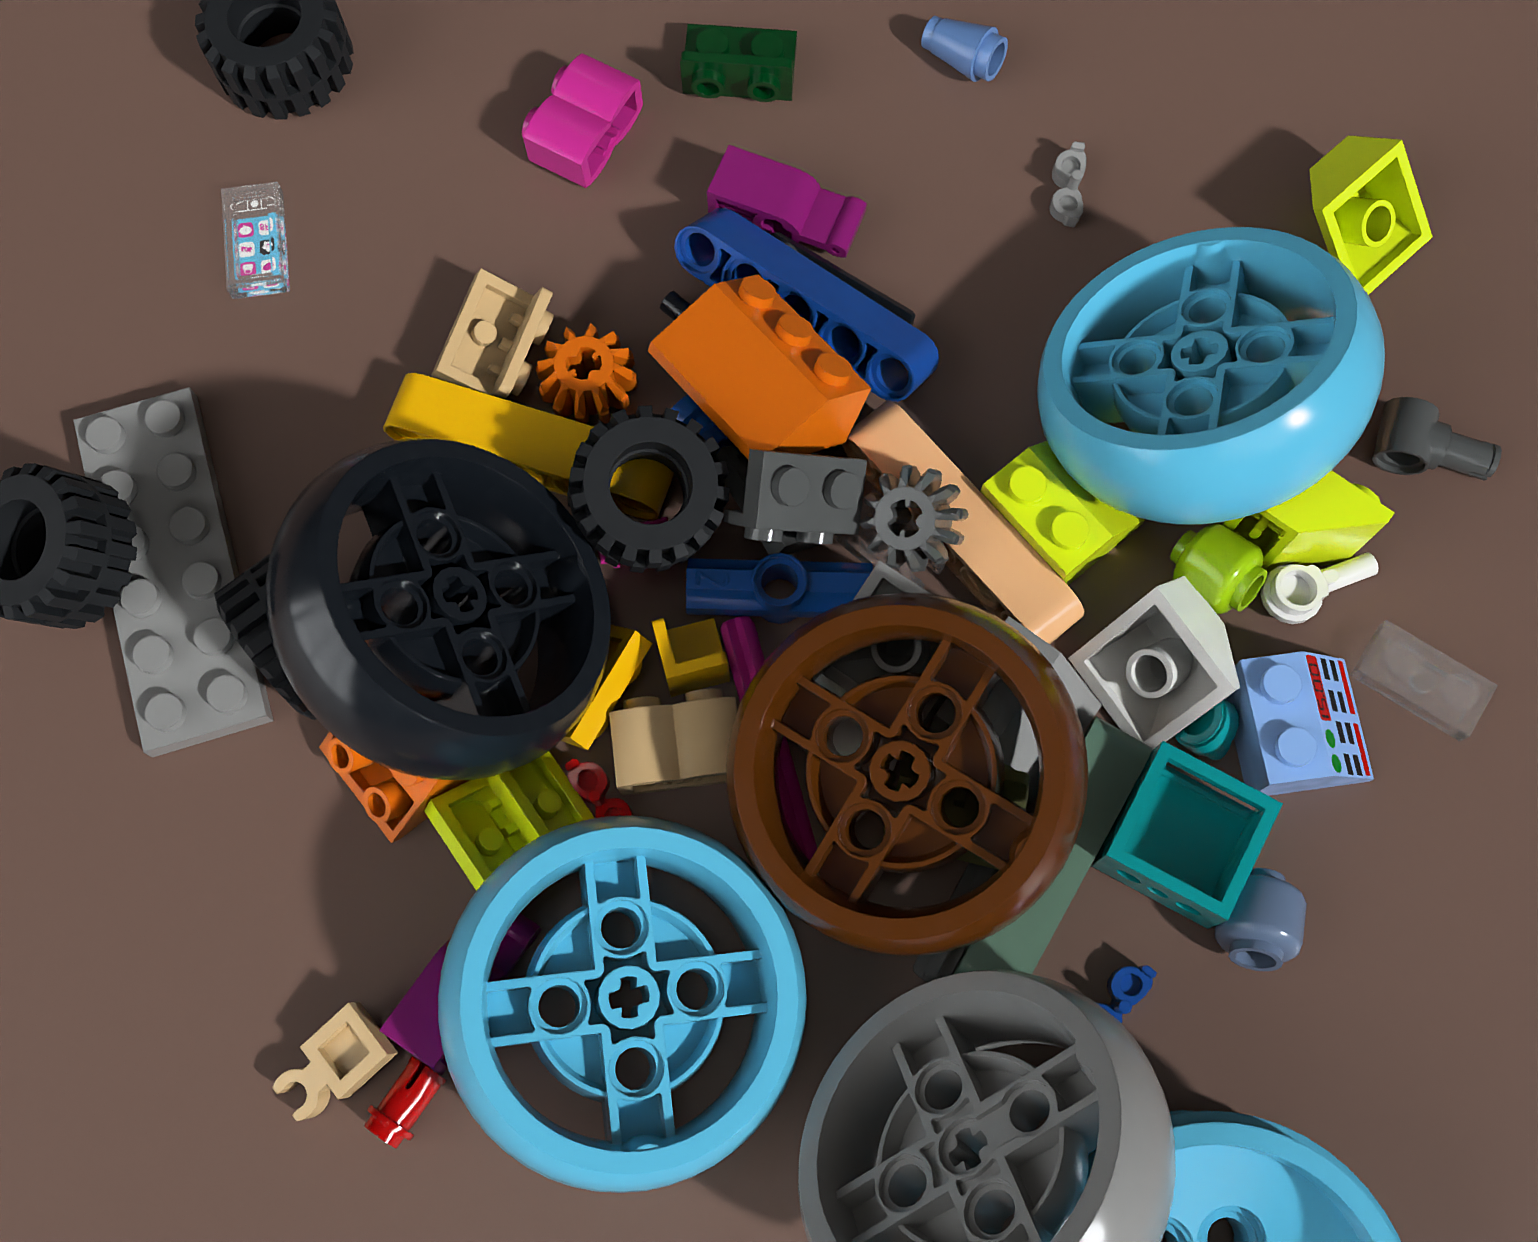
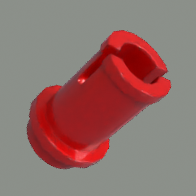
M411 1056L408 1065L378 1107L370 1105L367 1109L371 1116L364 1127L395 1149L398 1148L404 1138L409 1141L412 1140L414 1134L410 1129L439 1088L444 1086L447 1081L414 1056Z

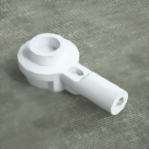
M1367 552L1321 570L1313 564L1309 566L1299 564L1279 565L1267 574V578L1261 588L1260 595L1263 606L1271 616L1280 622L1288 624L1304 623L1318 612L1322 605V600L1329 595V592L1376 575L1379 569L1375 557Z

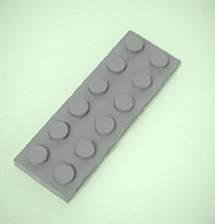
M188 387L74 419L73 422L85 477L101 481L103 484L110 485L119 492L118 499L126 500L131 509L127 520L134 521L136 525L137 535L132 538V546L137 547L136 561H131L128 571L132 573V577L128 586L122 585L119 594L121 599L114 606L113 611L143 753L153 758L273 722L263 674L230 632L216 606L214 593L238 577L239 572L198 397Z

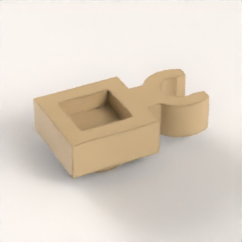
M348 1002L300 1046L310 1061L306 1067L288 1070L282 1073L275 1081L273 1090L276 1094L290 1092L298 1083L305 1087L307 1093L306 1101L292 1115L296 1121L310 1119L319 1115L329 1102L330 1090L338 1100L352 1096L398 1054L388 1038L379 1031V1026L361 1002Z

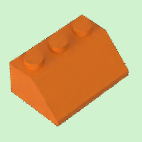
M759 274L714 283L650 342L648 352L747 459H749L750 449L811 454L845 443L872 389L853 370L849 361L838 355L814 330L811 323L801 317L776 292L774 286L764 280Z

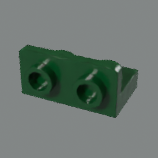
M688 24L685 51L681 52L680 58L683 94H696L709 99L726 96L752 98L759 102H772L775 100L792 101L797 31Z

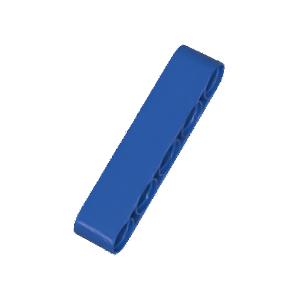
M716 208L683 228L677 234L674 245L676 257L687 272L710 287L714 283L759 274L764 280L774 286L776 292L801 317L811 323L814 330L838 355L849 361L853 370L872 388L871 392L878 397L893 402L904 400L937 369L939 363L938 349L933 340L925 333L735 211L727 208ZM899 361L905 366V368H906L907 370H905V369L900 365Z

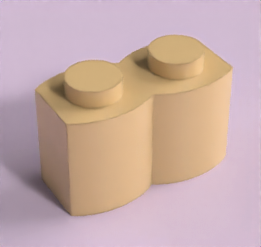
M709 688L688 692L685 694L686 702L673 705H661L659 697L632 698L623 702V710L610 712L616 787L622 795L641 794L681 787L726 783L728 743L733 721L738 710L736 698L723 697L721 689Z

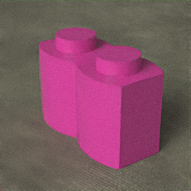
M581 53L569 66L564 65L558 70L552 83V95L540 107H534L529 111L522 126V137L529 161L587 188L605 167L614 147L630 131L642 109L643 99L640 80Z

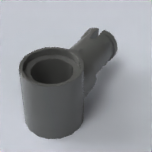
M1399 397L1387 401L1383 406L1372 460L1378 468L1399 475L1420 474L1427 469L1433 470L1437 466H1441L1485 481L1487 477H1491L1495 473L1501 459L1502 449L1499 445L1452 432L1451 425L1438 421L1439 409L1433 403L1414 397Z

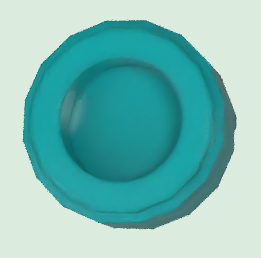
M1224 699L1176 734L1175 738L1180 744L1196 755L1206 756L1212 760L1222 759L1229 751L1231 742L1236 736L1239 727V714L1235 706Z

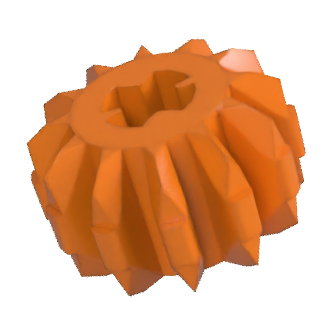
M590 323L585 330L584 336L576 337L575 332L566 326L563 333L564 344L551 341L546 342L544 349L548 359L537 361L536 366L538 378L543 381L538 389L542 400L546 404L553 403L552 407L555 415L567 418L575 413L577 422L587 424L590 415L598 414L599 420L606 424L611 419L610 407L627 411L630 402L626 392L636 390L638 384L637 375L631 370L635 365L633 353L629 348H620V338L614 331L599 339L597 328Z

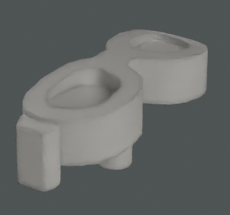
M1075 141L1069 150L1060 153L1052 169V179L1062 189L1057 190L1051 199L1049 206L1050 214L1067 227H1075L1083 213V199L1078 186L1086 169L1087 157L1084 153V142Z

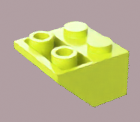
M1330 471L1316 484L1288 501L1260 513L1224 521L1222 525L1257 545L1263 554L1262 567L1267 572H1270L1279 565L1285 564L1324 566L1348 560L1390 521L1395 512L1381 504L1379 497L1369 488L1360 484L1350 483L1334 471Z

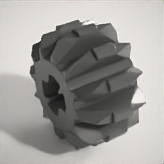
M904 465L899 479L887 473L879 477V485L884 496L867 493L863 497L864 502L868 506L876 509L874 517H864L859 522L862 529H876L877 534L870 540L867 548L872 553L887 550L886 565L889 567L900 568L907 562L911 572H923L926 570L928 558L935 564H944L949 560L948 551L943 542L952 545L962 544L964 536L959 531L951 528L952 520L963 521L968 518L969 514L967 509L950 508L949 504L958 497L960 489L954 484H948L940 488L942 481L941 471L929 468L921 476L916 466ZM909 507L920 508L922 514L915 520L919 530H908L906 523L912 518Z

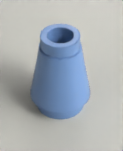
M933 16L925 26L921 46L973 82H977L980 79L991 81L998 74L1006 57L1008 40L1006 37L999 35L998 29L993 26Z

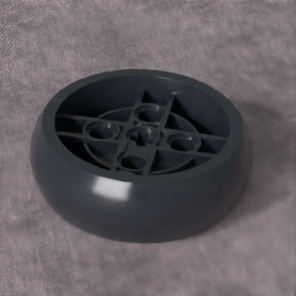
M432 438L394 440L359 450L341 459L318 475L299 494L283 520L270 553L266 578V613L274 650L286 677L307 709L328 731L360 755L381 766L403 774L438 780H475L495 776L524 766L543 756L556 746L580 721L590 706L602 680L610 648L611 615L605 580L590 543L579 530L572 515L544 485L520 467L487 450L460 442ZM363 511L372 534V539L360 553L349 582L340 584L337 548L343 518L347 515ZM537 639L538 669L535 686L528 703L517 672L530 655Z

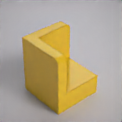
M664 618L651 621L671 697L730 682L729 664L726 653L722 649L714 618L669 630L666 629Z

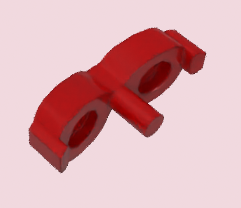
M574 758L564 764L568 771V780L573 788L585 801L593 803L596 807V818L633 815L631 808L624 800L620 798L605 799V795L610 788V780L604 769L594 762L580 763Z

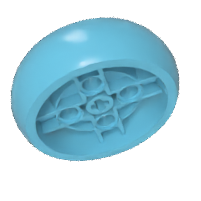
M1254 227L1215 228L1175 236L1154 243L1119 260L1091 280L1065 307L1049 335L1040 361L1037 398L1043 432L1050 448L1066 472L1087 492L1116 510L1142 519L1170 524H1209L1243 518L1280 505L1301 494L1332 471L1353 448L1371 419L1381 391L1385 362L1384 336L1375 308L1360 282L1339 259L1314 243L1286 232ZM1125 422L1131 431L1113 427L1106 423Z
M631 815L588 819L560 827L520 848L494 870L468 902L448 944L441 970L438 994V1023L442 1049L458 1094L472 1117L502 1150L525 1167L548 1179L565 1185L596 1192L627 1193L648 1191L692 1178L715 1166L737 1150L770 1115L784 1093L801 1049L806 1024V978L801 951L783 907L758 877L755 870L734 851L701 831L659 818ZM646 866L674 874L704 892L729 918L746 951L716 955L705 935L692 921L668 905L651 900ZM579 871L582 907L566 915L546 934L532 957L526 977L489 982L500 944L519 913L544 889L561 878ZM613 912L622 913L633 922L635 938L629 947L615 948L605 941L601 932V922L606 914ZM686 971L697 973L707 984V999L698 1010L687 1008L680 1002L677 996V982ZM621 980H629L630 990L639 988L642 994V1003L631 1008V1018H623L622 1007L612 1009L609 1003V994L620 989ZM562 988L568 991L574 999L576 1005L575 1014L571 1022L564 1027H552L545 1023L540 1016L538 1010L539 999L543 992L548 989ZM755 1014L751 1038L745 1056L729 1085L706 1110L688 1123L675 1129L671 1092L686 1083L706 1062L718 1040L724 1018ZM531 1043L543 1065L560 1083L583 1097L602 1102L605 1140L586 1137L569 1131L539 1113L513 1086L500 1063L495 1048ZM629 1048H635L643 1052L650 1065L646 1081L640 1087L632 1090L622 1086L615 1073L617 1059L620 1054Z

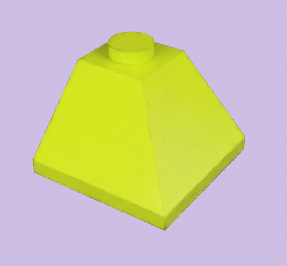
M1348 135L1309 169L1313 210L1328 252L1339 259L1352 272L1368 295L1433 237L1402 140Z

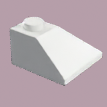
M1185 576L1156 586L1068 658L1120 730L1152 747V750L1162 741L1167 742L1240 688L1225 624Z

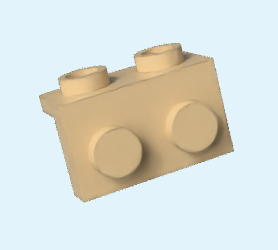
M480 268L474 276L431 376L505 399L510 393L518 396L525 386L532 369V364L525 361L532 343L540 345L552 323L554 314L546 309L553 292L541 287L533 296Z

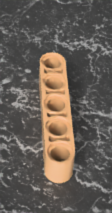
M890 400L885 401L852 428L842 447L848 457L867 460L866 478L881 495L884 496L879 485V477L887 473L899 479L904 465L916 466L921 476L929 468L937 469L942 473L940 488L948 484H954L959 487L960 493L949 506L950 508L967 509L969 515L963 521L952 520L951 528L959 531L964 536V540L961 545L943 542L949 557L945 565L989 613L1003 621L1010 616L1048 644H1051L1084 616L1083 606L1071 588L898 404ZM909 507L912 518L908 524L913 530H919L915 520L922 514L920 508Z

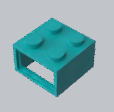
M1162 741L1152 750L1140 776L1106 836L1092 867L1209 929L1229 920L1283 803ZM1167 762L1211 784L1212 786L1230 794L1231 796L1251 805L1256 809L1251 810L1248 807L1230 799L1229 797L1211 789L1210 787L1171 768L1170 766L1166 765Z

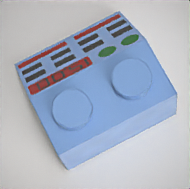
M1300 651L1242 659L1235 665L1240 688L1225 699L1235 706L1239 714V727L1234 740L1245 784L1271 796L1374 780L1344 659Z

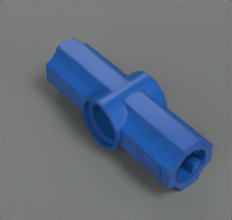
M784 553L770 554L761 560L689 558L686 571L687 615L761 616L766 621L776 624L788 623L797 617L814 618L838 605L853 601L873 571V563L799 561L792 555ZM783 579L792 583L796 590L787 598L776 599L767 595L763 588L772 580Z

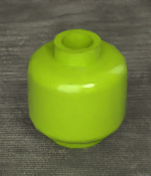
M1217 523L1206 526L1198 533L1192 530L1184 533L1170 555V560L1176 564L1172 579L1185 576L1210 604L1216 614L1227 613L1231 609L1236 611L1244 610L1257 596L1268 574L1267 570L1262 567V550L1235 531Z

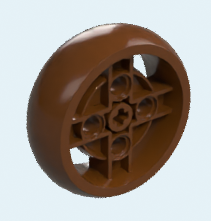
M907 592L880 594L838 605L817 615L797 628L776 647L752 678L739 704L728 743L726 783L731 817L744 853L758 877L782 905L808 926L849 946L881 954L916 956L949 952L990 937L1016 921L1042 897L1063 869L1082 825L1087 801L1088 762L1083 729L1075 705L1051 663L1033 643L999 617L977 606L954 598ZM897 640H923L940 643L922 674L898 672L879 675L855 685L841 696L815 682L822 673L836 662L860 649L875 644ZM1000 678L1013 692L1022 706L1035 737L1040 776L1034 813L1029 812L1002 795L1005 780L1002 747L993 724L982 710L983 705ZM945 696L950 698L956 712L953 724L941 733H931L926 729L922 721L924 706L935 697ZM847 719H854L862 729L863 740L856 752L843 756L836 750L833 744V734L835 728L841 722ZM784 736L808 750L806 762L808 796L817 820L826 832L811 860L806 857L794 839L781 803L778 768ZM908 753H910L915 758L911 769L919 775L918 780L914 786L902 783L900 789L897 790L893 786L896 774L889 769L890 763L894 758L905 761ZM958 788L970 789L979 801L978 816L972 824L966 827L954 825L945 813V802L948 795ZM867 810H872L880 815L885 824L883 841L873 849L863 846L857 840L854 829L857 818ZM968 850L1000 869L986 882L972 891L935 905L901 908L867 901L884 871L896 873L928 871L956 860Z

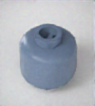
M1254 868L1246 881L1229 920L1215 926V939L1221 948L1229 953L1228 957L1238 966L1255 971L1277 970L1282 967L1284 962H1288L1299 955L1303 944L1307 908L1306 900L1301 891L1291 883L1286 882L1285 877L1281 873L1267 868Z

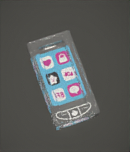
M270 182L222 188L226 289L232 299L290 292L284 197L279 183Z

